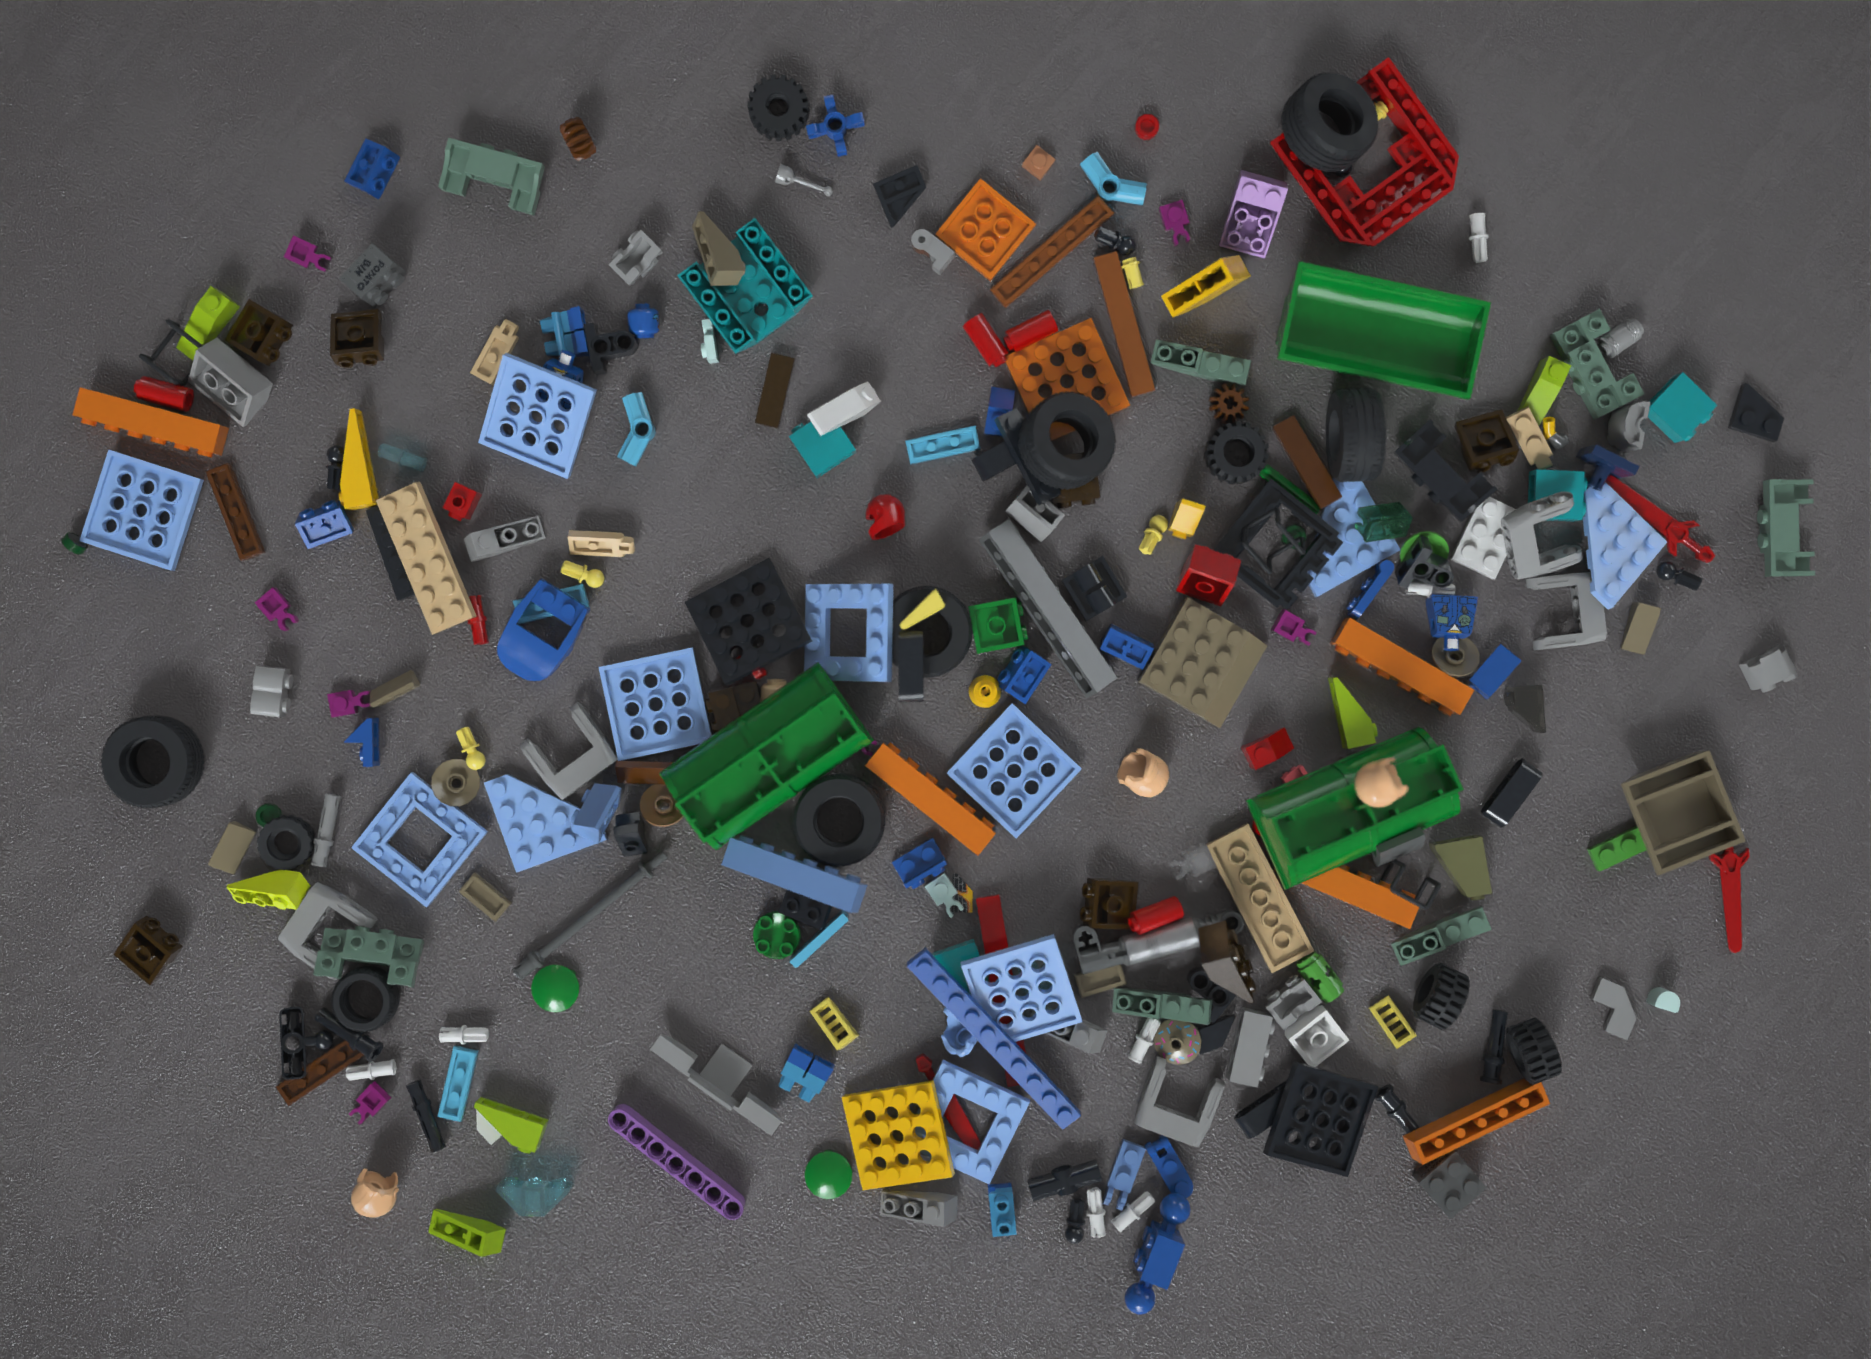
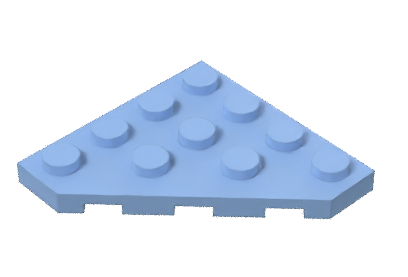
M1332 478L1342 498L1323 508L1320 518L1339 532L1336 537L1343 544L1333 556L1326 551L1322 553L1329 561L1317 575L1310 569L1307 572L1314 578L1309 587L1315 597L1322 595L1400 551L1397 542L1362 481L1339 482Z
M1605 482L1601 491L1592 489L1594 486H1587L1583 501L1586 503L1583 526L1584 535L1588 539L1586 555L1588 569H1591L1592 582L1589 583L1590 593L1603 606L1610 609L1614 607L1667 541Z
M509 774L484 782L516 873L597 844L572 832L570 820L576 809L580 811L578 806L550 795L548 792L520 781ZM604 832L600 842L608 840L606 832Z

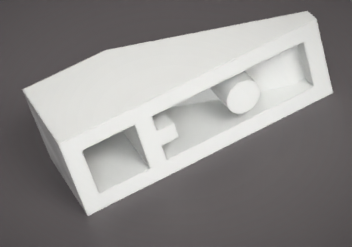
M867 381L810 412L807 416L821 436L864 416L878 405L881 400Z

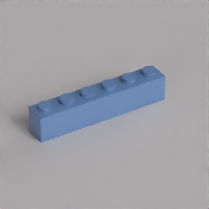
M740 835L739 838H730L721 865L849 913L859 912L867 888V884L860 882V877L847 874L846 877L839 875L838 869L825 866V869L817 867L818 862L804 858L803 861L795 859L796 854L782 850V853L774 851L775 847L762 842L761 845L754 844V839L748 836Z

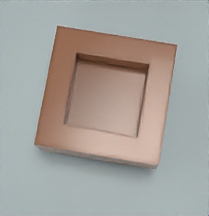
M1036 145L1022 163V167L1041 181L1056 159Z

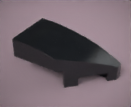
M1235 1014L1217 1019L1215 1023L1197 1028L1202 1040L1199 1051L1200 1055L1223 1047L1236 1018Z

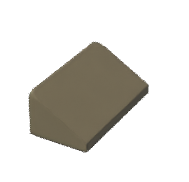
M410 670L373 689L370 692V706L373 708L381 707L419 687L421 684L414 671Z
M236 821L230 822L208 865L234 875L256 831Z

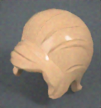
M1138 748L1136 752H1131L1123 759L1117 773V778L1120 784H1125L1135 794L1143 797H1154L1166 787L1169 780V769L1160 757L1147 750Z
M1386 758L1368 763L1357 772L1355 789L1359 798L1364 803L1374 807H1383L1405 795L1408 787L1407 785H1402L1395 765L1390 764L1396 761L1395 758Z
M364 1168L358 1175L357 1184L351 1194L352 1206L357 1213L366 1217L376 1218L383 1216L393 1208L397 1199V1192L399 1191L397 1187V1173L393 1172L391 1176L384 1178L379 1173L367 1171L368 1169Z

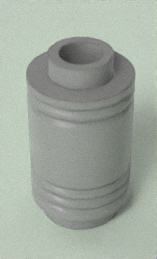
M1634 318L1626 319L1599 338L1598 348L1601 354L1605 357L1614 358L1641 339L1644 333L1643 326Z

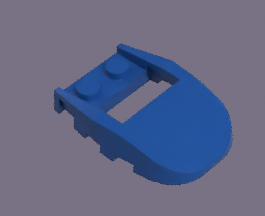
M541 578L508 618L497 645L500 661L507 669L523 679L540 681L548 678L559 668L563 660L570 655L577 637L583 628L582 623L585 616L590 612V608ZM530 602H533L572 627L559 649L517 624Z

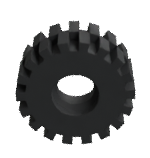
M776 74L770 75L771 79L767 80L764 77L761 79L762 83L760 85L756 83L753 86L754 91H750V100L747 101L748 113L754 128H757L759 134H764L769 140L772 137L776 141H781V138L786 137V140H790L791 135L795 134L797 136L800 134V128L804 129L806 126V119L808 120L809 118L807 96L803 91V87L800 84H796L795 79L790 78L788 80L786 75L782 74L780 78H776ZM780 98L786 101L788 109L784 115L775 116L771 114L769 105L772 100Z

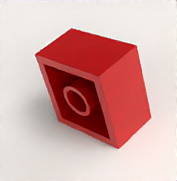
M1195 544L1182 567L1176 591L1221 607L1235 585L1241 560L1234 558L1232 555L1222 554L1211 550L1209 547Z

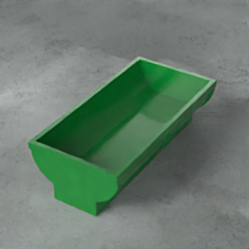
M1299 261L1289 294L1285 297L1275 343L1278 345L1277 359L1450 395L1461 399H1471L1491 302Z
M817 662L660 771L659 775L675 799L676 807L703 843L707 842L712 848L718 850L730 838H734L778 806L796 796L804 788L863 747L871 744L874 740L823 667Z
M1418 726L1245 801L1283 888L1286 890L1376 851V846L1419 827L1424 830L1459 815L1461 806L1458 792L1464 789L1444 745L1437 746L1432 737ZM1386 758H1395L1396 761L1390 764L1395 765L1402 785H1407L1408 787L1405 795L1383 807H1374L1364 803L1359 798L1355 789L1357 772L1368 763Z

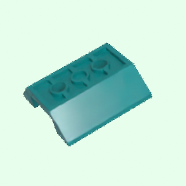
M756 218L736 231L737 237L731 241L739 251L741 260L745 263V274L742 275L738 285L711 286L704 263L702 262L699 265L697 261L677 275L735 354L758 344L793 318L813 297ZM760 303L768 306V312L763 316L755 313V308Z

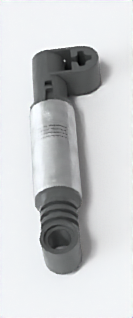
M1224 910L1221 913L1215 914V917L1213 915H1210L1209 919L1207 916L1203 917V921L1201 918L1198 919L1196 917L1185 918V920L1169 923L1141 935L1135 932L1134 934H1127L1119 937L1117 941L1100 945L1094 928L1083 924L1078 925L1074 929L1072 937L1081 971L1084 975L1121 964L1126 966L1134 965V963H1141L1150 959L1153 960V958L1156 959V957H1164V955H1171V953L1199 947L1198 928L1225 921L1229 916H1233L1236 919L1235 926L1231 928L1235 930L1236 935L1242 931L1244 922L1237 912ZM1083 931H1086L1089 935L1091 934L1088 937L1089 944L1096 943V947L1079 951V947L1085 946L1083 940L1078 939L1082 936Z

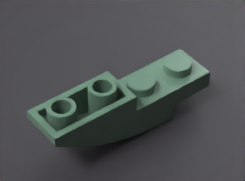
M1156 339L1150 363L1203 379L1222 383L1225 381L1246 386L1252 361L1207 352L1202 348Z
M1482 906L1460 914L1458 912L1425 925L1395 940L1391 945L1400 966L1443 951L1449 945L1492 929Z
M1114 988L1112 1012L1209 1025L1212 999L1166 991Z

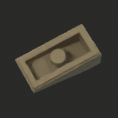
M1639 602L1632 603L1620 649L1645 655L1661 608Z

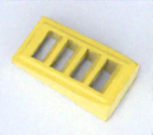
M933 590L901 622L902 630L910 628L945 608V604L937 590Z
M1389 995L1369 1007V1010L1396 1049L1417 1036ZM1389 1004L1391 1008L1379 1015L1377 1011ZM1394 1012L1396 1017L1385 1023L1383 1019ZM1400 1020L1402 1024L1390 1031L1388 1027ZM1405 1028L1407 1033L1396 1039L1394 1035Z
M827 997L810 1010V1013L836 1050L843 1049L859 1036L830 997ZM827 1007H830L831 1011L823 1017L819 1015ZM835 1014L837 1018L827 1025L825 1021ZM841 1023L842 1027H840L837 1031L833 1032L831 1030L836 1025ZM847 1031L848 1035L839 1040L838 1036Z

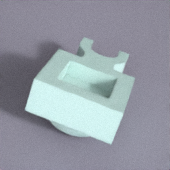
M710 319L702 320L704 343H701L703 358L707 357V361L710 364L719 363L713 323Z
M945 872L924 886L937 906L942 903L946 905V912L950 918L954 916L950 910L951 906L956 905L960 911L964 910L961 903L953 898L958 891Z

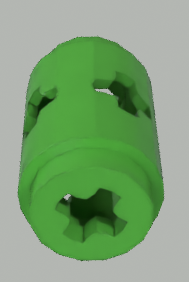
M1314 951L1296 963L1300 975L1325 1004L1335 1000L1344 992L1342 981L1321 954H1317ZM1326 968H1328V969L1330 970V972H1329V975H1330V976H1327V975H1326V972H1327V969H1326ZM1310 978H1313V979L1315 980V981L1313 982L1314 986L1311 985V982H1312V981H1311Z

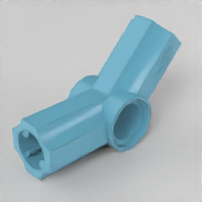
M1098 152L1091 154L1080 163L1081 168L1097 189V194L1104 201L1110 202L1114 200L1143 205L1147 183L1120 179L1113 175ZM1110 183L1115 187V191L1108 193L1104 190L1103 185Z
M643 392L632 393L622 398L631 430L617 457L637 467L647 445L656 433ZM642 424H647L649 426L648 433L640 436L638 434V427Z

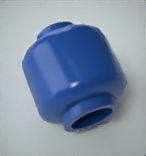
M635 304V309L628 311V331L635 335V338H654V334L658 333L660 329L658 311L650 308V304Z

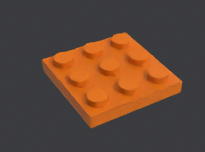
M980 178L935 233V237L991 282L1035 228L1036 223Z

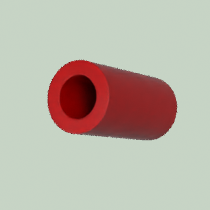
M1046 310L1006 330V336L1003 337V341L1009 351L1013 349L1017 353L1058 332V327L1051 312Z
M983 313L974 316L962 326L989 367L994 365L997 368L1008 360L1006 356L1009 352Z
M142 376L134 384V392L140 400L184 412L189 411L193 404L194 391L191 388L147 376Z
M1172 896L1131 912L1128 924L1133 932L1141 935L1182 919L1184 911L1179 899L1176 896Z

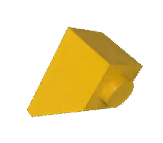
M1186 499L1179 500L1175 504L1167 530L1173 532L1172 536L1186 540L1187 536H1193L1206 506Z

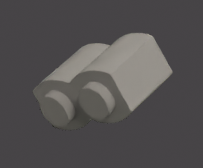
M262 665L255 667L250 704L251 714L284 717L289 712L291 700L288 698V689H291L293 686V675L290 674V669Z

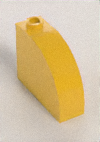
M1240 255L1225 257L1166 292L1161 297L1171 316L1176 317L1214 299L1251 275Z

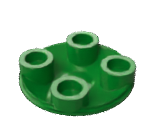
M779 911L763 915L755 924L753 931L756 950L772 959H782L790 956L797 949L801 937L800 928L795 919L783 915Z
M557 964L542 968L533 978L531 985L532 996L537 1005L546 1011L562 1012L567 1010L575 1003L579 995V982L574 970Z
M825 1150L816 1154L808 1162L805 1169V1182L814 1195L823 1199H834L843 1195L848 1190L852 1182L853 1172L845 1157L832 1150Z

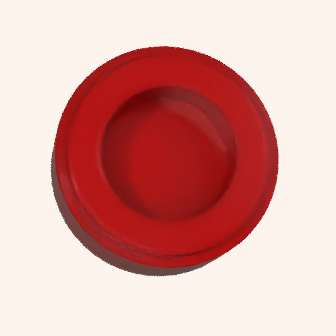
M1152 114L1141 115L1135 124L1136 135L1143 140H1150L1157 135L1159 130L1158 119Z

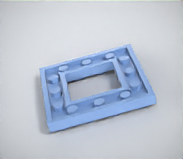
M806 584L805 627L812 642L805 645L804 671L819 662L832 681L892 682L893 584ZM831 609H867L866 657L830 656Z
M411 772L351 848L421 904L428 907L488 831L457 806H448L441 803L435 797L432 787L414 772ZM415 808L419 809L452 836L424 872L388 844L389 840Z
M942 1060L933 1078L942 1117L953 1094L996 1112L978 1150L946 1136L953 1168L990 1184L1030 1103V1099L946 1060ZM919 1107V1109H918V1111H917L916 1114H920V1113H921V1108H920V1107ZM920 1126L915 1127V1133L918 1137H926L924 1128ZM927 1150L920 1151V1153L928 1157H931V1154Z

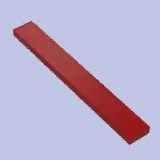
M1000 895L976 898L985 954L1008 948ZM1012 968L1008 971L1010 975H1013ZM989 974L990 982H995L998 979L996 974ZM995 995L993 997V1002L1002 1003L1005 1000L1003 995ZM1005 1015L999 1021L1003 1024H1008L1012 1021V1017ZM1024 1039L1015 1042L1026 1053ZM1005 1070L1007 1087L1018 1086V1082Z

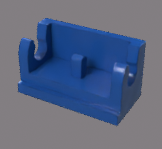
M1110 623L1107 633L1102 639L1100 649L1143 670L1154 650V645Z
M1500 644L1469 679V685L1487 700L1518 666L1521 660Z

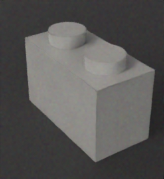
M1028 485L1005 510L1008 515L1040 542L1055 529L1065 516L1049 501L1038 506Z

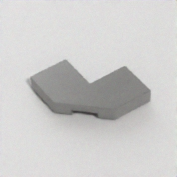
M1599 977L1590 999L1611 1007L1603 1030L1628 1040L1637 1018L1626 990L1621 985Z

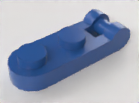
M1384 560L1377 563L1374 567L1376 573L1372 578L1368 577L1360 587L1362 592L1358 598L1353 597L1346 607L1349 610L1347 615L1353 620H1357L1363 614L1394 570L1392 561Z
M1160 1135L1159 1139L1155 1142L1144 1144L1170 1192L1178 1193L1188 1198L1193 1192V1183L1168 1138ZM1165 1148L1167 1152L1158 1156L1157 1151Z

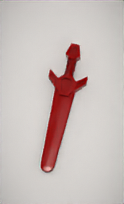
M1608 476L1605 482L1646 522L1666 538L1667 549L1670 554L1676 557L1677 543H1682L1695 552V559L1706 563L1714 559L1716 555L1709 546H1701L1688 536V528L1700 526L1694 520L1677 521L1616 477Z
M1734 847L1725 849V852L1720 857L1715 854L1709 855V860L1720 869L1728 948L1731 952L1737 953L1742 948L1740 869L1749 859L1750 853L1749 848H1746L1741 854L1737 855L1734 853Z
M922 1053L916 1057L919 1072H924L927 1079L932 1081L936 1074L931 1067L932 1061ZM953 1094L944 1116L963 1144L978 1150L981 1141L955 1094Z

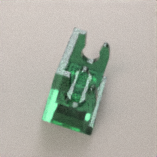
M1400 502L1358 507L1357 514L1362 519L1363 525L1360 522H1356L1355 527L1363 536L1364 542L1406 537L1413 517Z

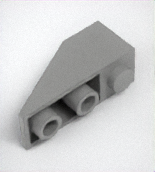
M539 516L470 533L464 538L470 560L473 562L544 540L546 537Z
M1032 1010L1031 1016L1035 1014V1010ZM1082 1019L1081 1023L1045 1034L1090 1054L1100 1053L1108 1030Z
M881 1191L880 1215L944 1227L957 1220L958 1196L939 1192Z

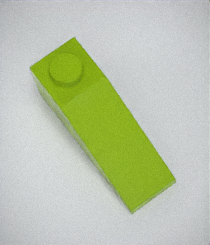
M210 286L196 304L184 331L196 341L205 345L220 334L241 306L223 292ZM181 336L176 346L178 350L191 360H194L198 347L183 336Z
M1551 356L1540 360L1518 411L1529 406L1538 426H1540L1561 390L1571 365Z
M1338 677L1328 678L1342 747L1350 749L1376 743L1375 737L1378 736V731L1375 723H1372L1370 717Z
M480 1097L475 1102L474 1108L511 1145L518 1147L519 1151L535 1153L540 1147L548 1119Z
M433 1209L428 1233L480 1257L501 1252L506 1229L490 1221Z

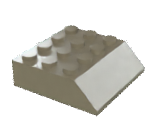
M1184 598L1137 681L1214 726L1221 728L1267 645L1248 631L1194 600Z
M1710 750L1691 753L1632 776L1621 783L1657 875L1664 874L1746 841Z

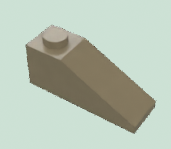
M699 211L692 228L710 285H738L742 275L745 274V263L741 260L739 251L704 211Z

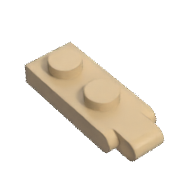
M507 319L503 321L501 327L496 325L470 373L494 386L503 354H511L519 339L516 336L519 326Z
M1529 406L1507 416L1506 419L1531 466L1536 464L1539 470L1553 466L1549 458L1553 453Z
M569 530L568 533L570 555L623 557L626 554L635 552L634 538L625 537L623 533Z

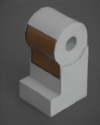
M919 229L913 233L911 238L913 250L934 262L932 269L941 275L955 258V252L925 229Z

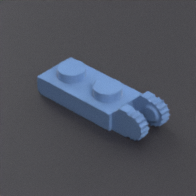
M1122 1139L1107 1180V1188L1102 1204L1109 1205L1115 1188L1121 1190L1116 1209L1123 1210L1146 1150L1144 1146Z

